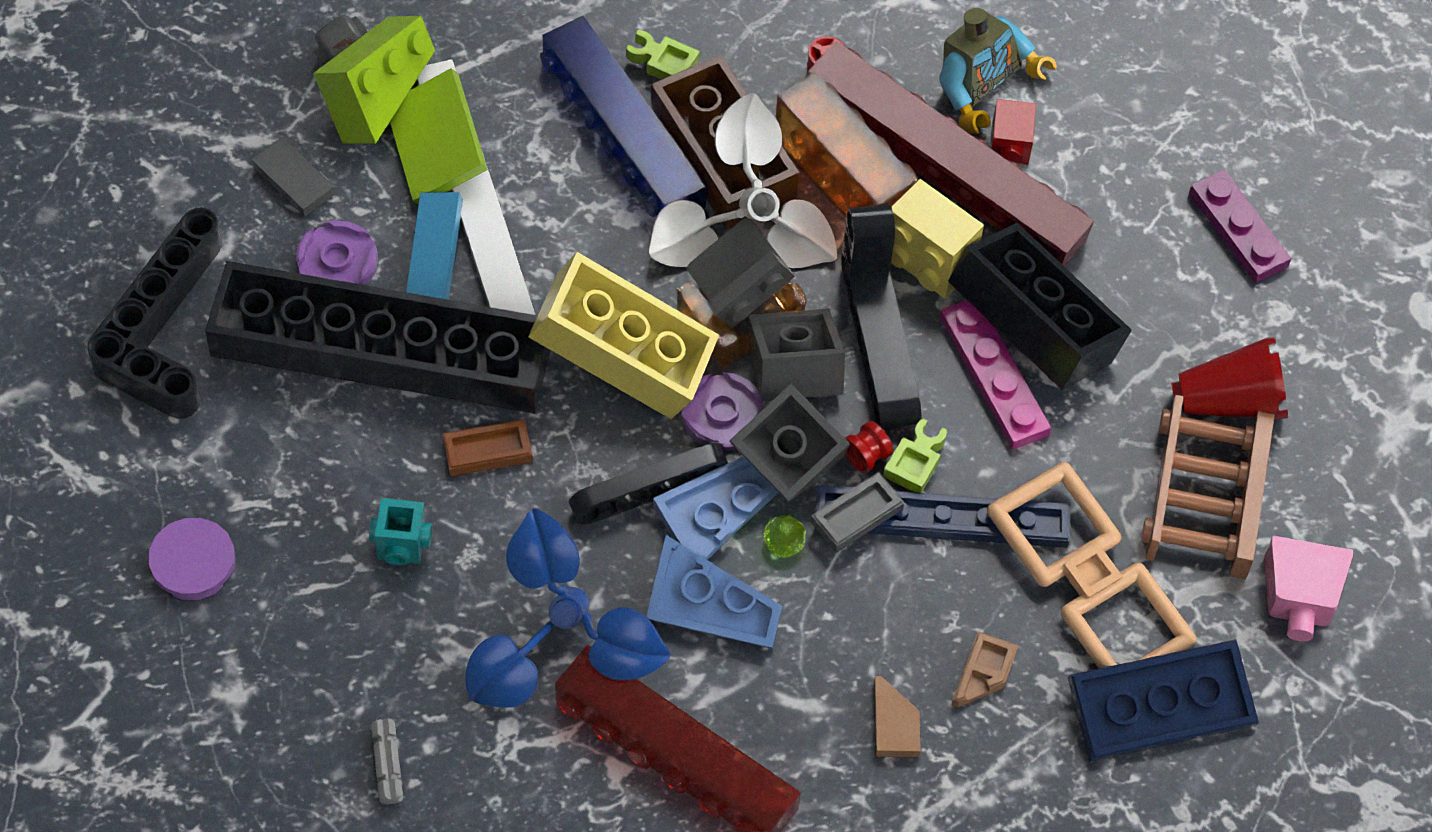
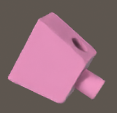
M1272 536L1264 558L1268 613L1272 617L1288 620L1287 636L1290 639L1309 641L1313 638L1314 625L1328 626L1339 603L1353 557V550Z

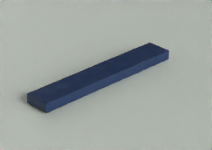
M817 485L815 512L853 488ZM895 491L904 501L903 510L868 532V534L1009 544L987 514L988 506L998 500V498ZM1028 501L1008 513L1030 545L1068 548L1070 542V504Z

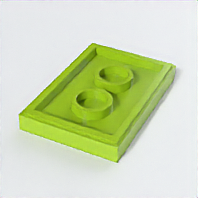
M450 68L411 89L394 114L390 124L412 199L419 205L420 193L447 192L488 169L458 73Z

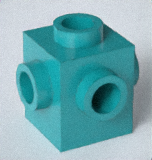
M381 498L378 517L371 518L369 528V542L376 544L377 559L399 566L408 563L420 564L422 549H430L433 524L426 523L424 502Z

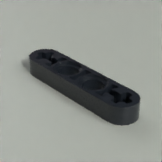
M704 445L586 487L576 492L569 499L568 503L577 523H594L653 502V498L728 464V461L720 445Z

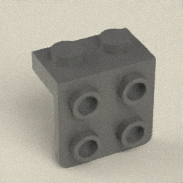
M748 218L738 222L688 265L689 274L710 300L706 304L719 319L731 328L747 318L755 309L795 277L756 224Z

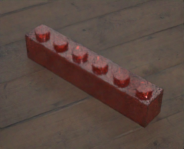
M589 645L581 651L555 682V699L559 709L565 715L574 720L581 718L592 726L593 732L602 741L608 744L615 742L627 751L629 758L635 764L644 769L651 767L663 776L664 782L672 790L680 794L688 793L699 801L698 804L704 812L716 819L724 818L735 826L736 832H781L799 810L800 791L638 679H610L599 673L590 663L589 651L591 647Z

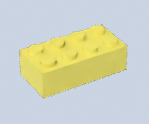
M576 252L557 272L528 337L672 419L693 400L719 334Z

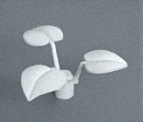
M755 93L743 96L725 111L717 125L714 137L716 152L720 159L730 165L743 163V170L752 183V188L747 189L740 198V208L706 219L704 210L695 202L678 200L669 203L658 213L654 221L648 247V254L655 261L673 267H688L691 261L718 240L716 233L709 226L745 216L751 220H771L776 223L769 229L766 239L790 268H804L819 263L832 262L837 259L834 234L823 213L808 201L793 199L783 205L779 217V199L777 195L770 189L762 188L761 180L756 177L751 168V163L754 165H765L771 162L779 153L782 145V132L778 121Z

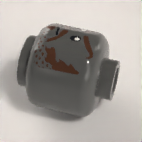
M340 15L316 32L315 40L319 47L313 52L321 63L325 65L366 34L367 30L356 16L350 19L346 15Z

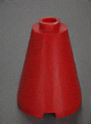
M1266 337L1178 373L1179 382L1171 383L1173 397L1175 398V395L1184 396L1182 406L1184 407L1185 414L1256 418L1258 411L1275 414L1274 419H1287L1288 409L1279 411L1278 402L1286 400L1279 352L1270 354L1269 346H1275L1276 344L1275 337Z

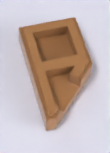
M978 631L951 706L958 708L1004 689L1019 645Z
M875 676L876 757H920V711L882 676Z

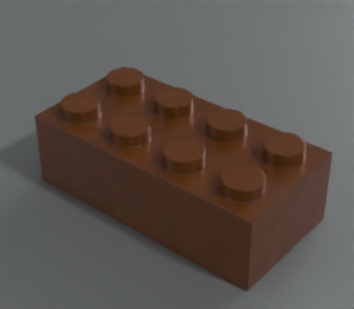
M722 54L651 84V113L716 215L738 210L742 194L747 189L752 188V183L743 170V163L736 165L724 163L715 148V131L721 117L734 102L747 95V92ZM782 145L779 153L771 162L765 165H754L751 163L753 172L762 182V188L770 189L777 195L779 207L790 200L797 199L799 171ZM747 217L723 221L722 224L728 230Z

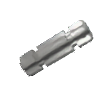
M388 718L375 720L371 724L379 801L384 805L397 804L403 800V791L400 780L401 773L395 722Z

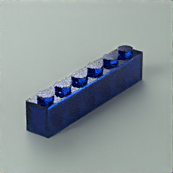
M580 16L543 34V52L540 53V59L545 70L549 74L554 73L566 99L577 104L586 127L597 132L601 138V145L606 155L610 159L615 158L621 166V172L626 183L631 188L636 187L640 192L643 205L651 217H655L666 205L678 200L692 201L700 205L702 209L706 208L707 184L586 18Z

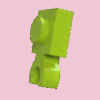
M637 30L635 43L644 47L635 48L631 45L626 47V58L629 61L637 64L647 62V73L661 80L697 65L700 60V51L667 36L659 44L654 41L651 34L643 30Z
M924 418L915 427L914 442L904 437L902 438L887 463L883 474L884 478L915 493L923 492L936 470L941 456L936 452L944 446L947 429L942 428L936 437L926 436L924 432L927 420Z

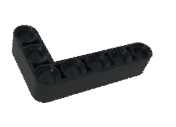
M890 203L847 209L841 254L843 279L875 421L882 429L915 425L922 419L919 393L890 274L895 240V222Z
M203 207L194 208L184 214L88 341V353L93 371L100 380L177 419L192 416L200 406V396L195 376L187 367L148 348V346L222 248L218 219L210 209ZM201 232H207L204 235H196ZM178 262H185L181 265H173ZM155 292H161L160 295L150 296ZM131 323H139L138 325L133 327H126L128 324ZM107 354H116L110 358H102ZM142 372H151L146 376H137ZM177 390H186L184 393L180 395L172 394Z

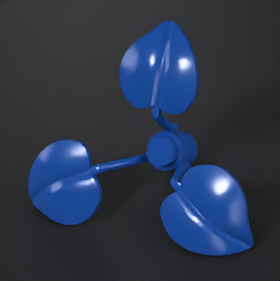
M533 508L527 513L525 519L511 538L507 548L506 561L513 578L523 586L536 589L547 584L551 592L558 594L549 606L550 620L520 650H518L515 642L510 637L503 634L491 636L482 641L469 658L465 683L470 699L477 704L501 708L521 705L533 695L538 683V671L535 664L524 656L555 626L562 629H570L577 626L580 622H583L587 635L596 640L589 651L590 663L599 673L610 679L632 680L646 676L666 663L671 656V652L665 646L649 619L642 613L628 607H619L606 612L600 618L597 631H595L591 622L592 615L588 613L590 602L586 593L576 587L567 588L566 585H556V583L570 582L578 574L580 556L575 542L554 518L539 509Z

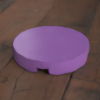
M333 220L325 222L323 227H319L316 230L312 228L305 233L297 247L296 263L299 274L367 285L377 271L378 251L374 241L370 238V234L363 227L350 221Z
M723 372V375L715 376L708 374L702 376L693 400L682 409L681 420L687 434L697 444L702 446L718 444L722 451H731L736 448L730 443V439L764 409V405L758 389L748 379L735 373Z
M183 518L168 524L155 536L149 548L148 564L156 585L162 590L164 589L166 592L171 593L173 597L181 600H201L216 594L224 587L223 583L228 580L229 576L231 578L235 570V549L229 534L217 523L204 518Z

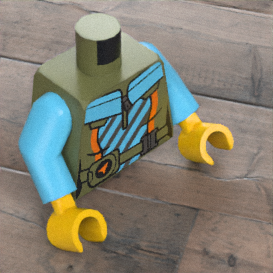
M971 8L964 13V24L947 37L944 42L943 67L939 76V82L955 111L959 109L962 113L959 117V127L969 134H979L977 126L979 128H988L991 123L990 117L985 111H973L972 107L1020 69L1023 59L1027 61L1025 66L1027 75L1035 79L1046 80V77L1040 71L1041 64L1048 70H1056L1057 66L1053 58L1037 55L1033 51L1035 49L1033 43L1008 19L1002 16L994 17L981 8Z

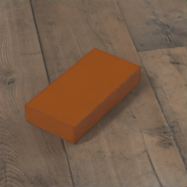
M525 419L442 433L450 477L533 462Z

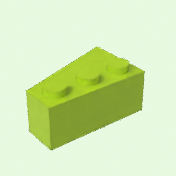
M422 16L387 17L313 73L342 144H376L434 54L435 48Z

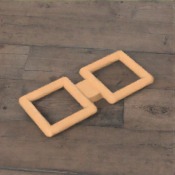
M1066 462L1057 464L988 506V516L1038 585L1047 587L1066 576L1080 595L1064 605L1060 613L1098 668L1117 665V663L1082 615L1134 583L1138 585L1175 636V638L1141 659L1188 650L1196 644V635L1142 563H1134L1119 572L1105 553L1120 543L1121 534L1070 464ZM1062 482L1100 535L1046 567L1008 513Z

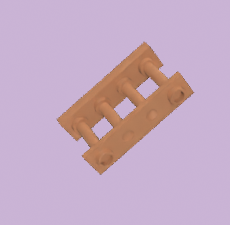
M1175 395L1171 410L1163 409L1159 425V433L1166 436L1152 518L1145 517L1141 534V542L1148 543L1145 559L1154 561L1160 542L1224 554V559L1232 560L1229 576L1246 580L1254 561L1275 414L1258 411L1253 426L1246 425L1245 429L1182 417L1181 410L1184 396ZM1182 433L1241 445V450L1248 451L1246 462L1240 461L1239 465L1177 453L1175 452L1177 435ZM1172 469L1236 481L1235 485L1242 487L1241 498L1235 497L1234 501L1170 489ZM1166 505L1229 517L1230 522L1237 523L1236 534H1229L1228 538L1163 525Z

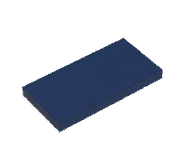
M1236 639L1071 674L1068 677L1089 762L1259 724Z

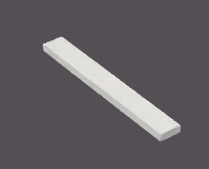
M453 60L426 65L416 80L417 85H421L450 68L455 70ZM487 170L451 189V192H459L463 198L460 220L488 307L535 315L489 171Z

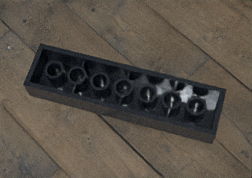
M226 261L205 329L208 348L212 357L533 414L536 413L551 351L528 337L538 315Z

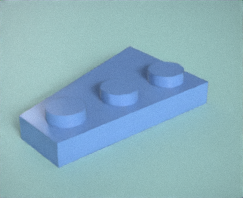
M666 535L646 615L649 621L773 649L782 613V605Z

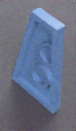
M743 456L653 498V507L674 540L708 560L779 492Z

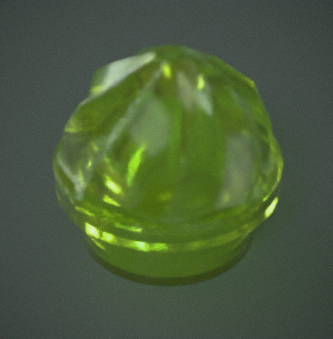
M777 516L769 521L764 529V543L774 555L782 558L791 557L803 548L806 541V531L802 523L792 516Z

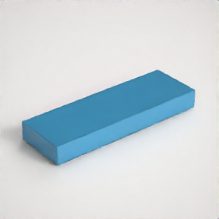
M459 192L420 193L406 289L407 293L449 300L463 202Z

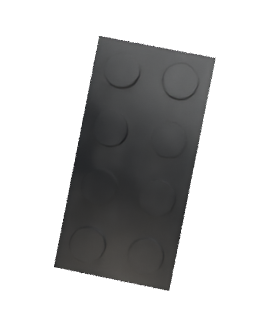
M1018 223L967 246L948 280L964 299L969 301L985 316L994 327L1006 336L1022 354L1028 357L1061 390L1112 364L1132 331L1130 327Z

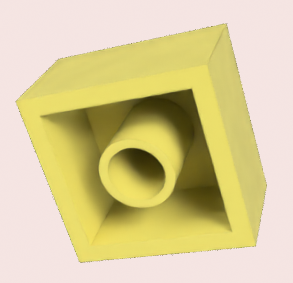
M919 179L892 206L895 222V240L891 263L898 268H904L915 276L925 289L935 291L946 299L955 290L948 282L965 248L981 240L984 224L922 179Z

